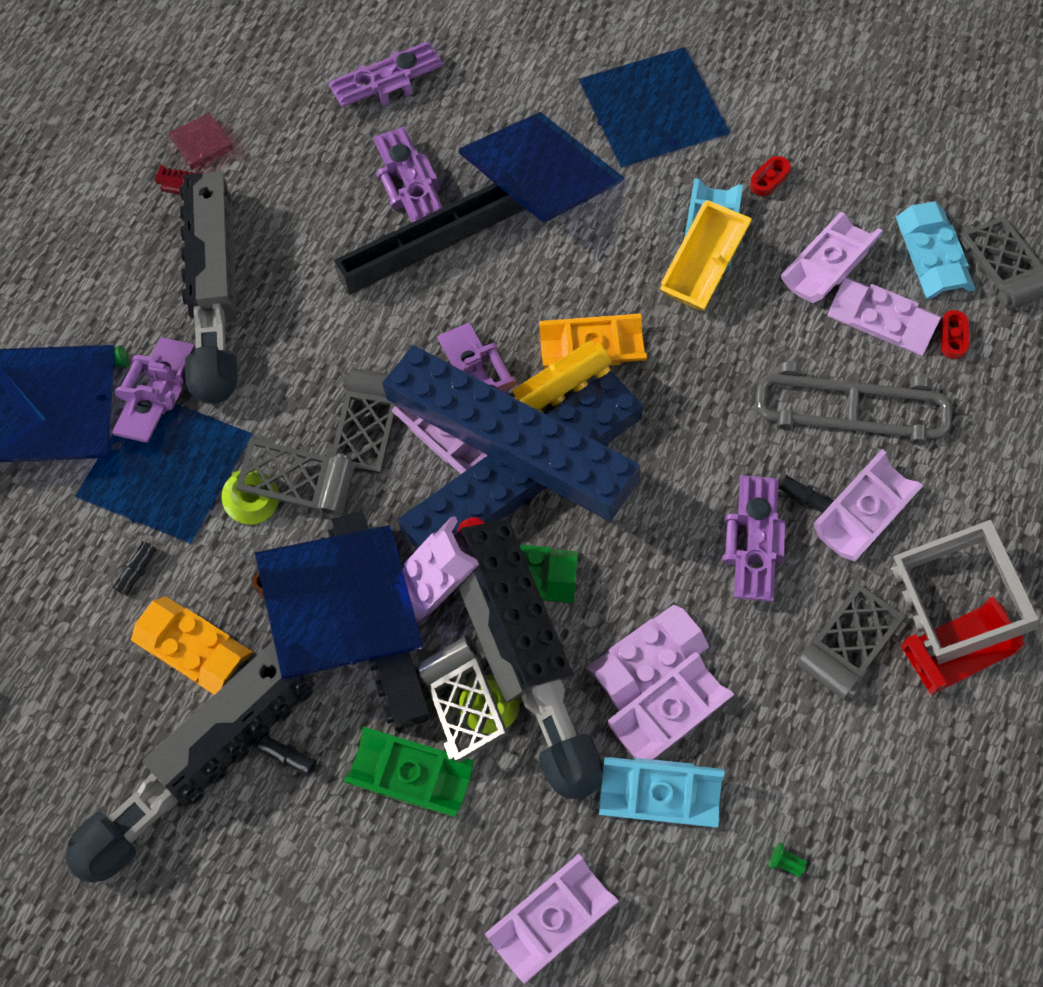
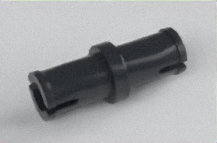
M787 474L778 490L798 499L799 504H807L821 513H824L834 501L813 490V486L808 485L807 487Z
M142 541L131 560H127L124 564L126 568L112 588L128 597L140 576L143 577L146 571L144 569L157 549L151 544Z
M265 735L258 745V752L277 760L280 766L284 768L289 766L307 777L313 773L316 767V759L297 751L295 746L291 744L285 745L268 735Z

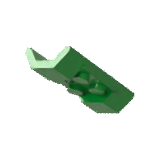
M520 545L542 600L574 603L578 551Z
M363 727L357 755L351 770L347 773L343 782L371 791L377 795L456 818L471 779L474 760L467 758L458 763L455 759L450 760L445 751Z

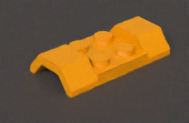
M641 314L539 321L543 368L549 367L550 364L555 363L590 340H593L594 345L599 342L604 347L613 362L610 366L621 365V362L647 360L643 344Z
M167 596L152 601L135 623L131 637L132 642L213 695L227 684V681L238 666L248 660L254 653L222 630L189 609L177 604Z

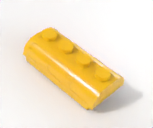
M707 200L704 202L664 276L660 290L682 304L699 311H705L746 230L750 226L752 218Z
M590 340L512 389L513 394H515L513 398L543 413L541 408L549 403L552 407L558 405L566 399L564 394L573 389L576 393L588 385L586 380L595 375L597 378H600L610 371L608 366L613 364V362L599 342L594 345L593 340Z

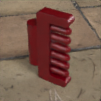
M161 165L155 176V182L161 185V191L180 194L179 188L183 185V175H188V171L178 170L177 172V169H173L171 172V168L166 170L165 166Z

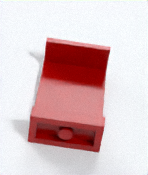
M992 596L988 598L983 606L934 629L941 647L945 648L1011 624V621L1007 617L1005 607ZM914 634L906 638L900 647L930 695H933L1018 653L1025 643L1023 635L942 664H938L935 656L930 657L923 643L928 640L926 634L920 637Z

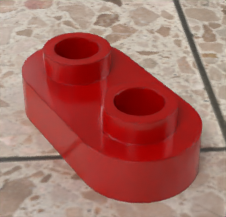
M782 156L771 157L752 175L750 181L751 191L758 196L771 194L789 176L790 162ZM775 169H778V170H780L781 172L777 173V172H775L774 170H775Z
M958 310L946 312L940 323L941 351L950 359L962 358L969 348V320L963 312ZM949 324H956L957 328H952ZM954 345L958 348V350H955L950 346Z

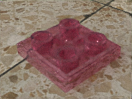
M210 112L168 133L170 140L191 170L233 150L232 143Z

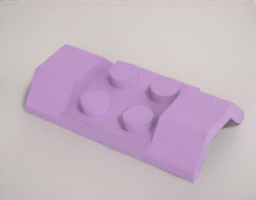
M840 212L781 274V279L793 293L811 303H815L823 299L835 285H839L868 254V249L883 234V230L878 228L868 233L853 226L846 214Z
M849 277L843 280L827 314L830 318L920 356H923L941 318L940 315L919 307L917 302L873 284L868 286Z
M395 406L392 409V412L410 427V430L446 463L453 466L460 474L487 456L485 453L399 406Z
M882 449L813 523L817 535L841 557L856 561L923 485L919 482L905 479L889 464L887 453Z
M451 517L437 533H432L404 563V569L394 578L389 587L397 615L414 625L421 624L479 565L475 558L460 550L452 534V530L458 522L456 517Z
M672 605L608 649L607 653L585 669L604 688L615 708L621 711L694 652L700 655L709 646L702 630L687 612L676 605Z
M694 652L610 718L608 723L615 736L634 758L655 760L710 717L714 711L731 699L734 694L731 690L718 683L706 669L700 655Z
M578 854L488 930L485 935L514 974L525 984L592 927L595 922L619 901L605 889L590 871L584 859Z

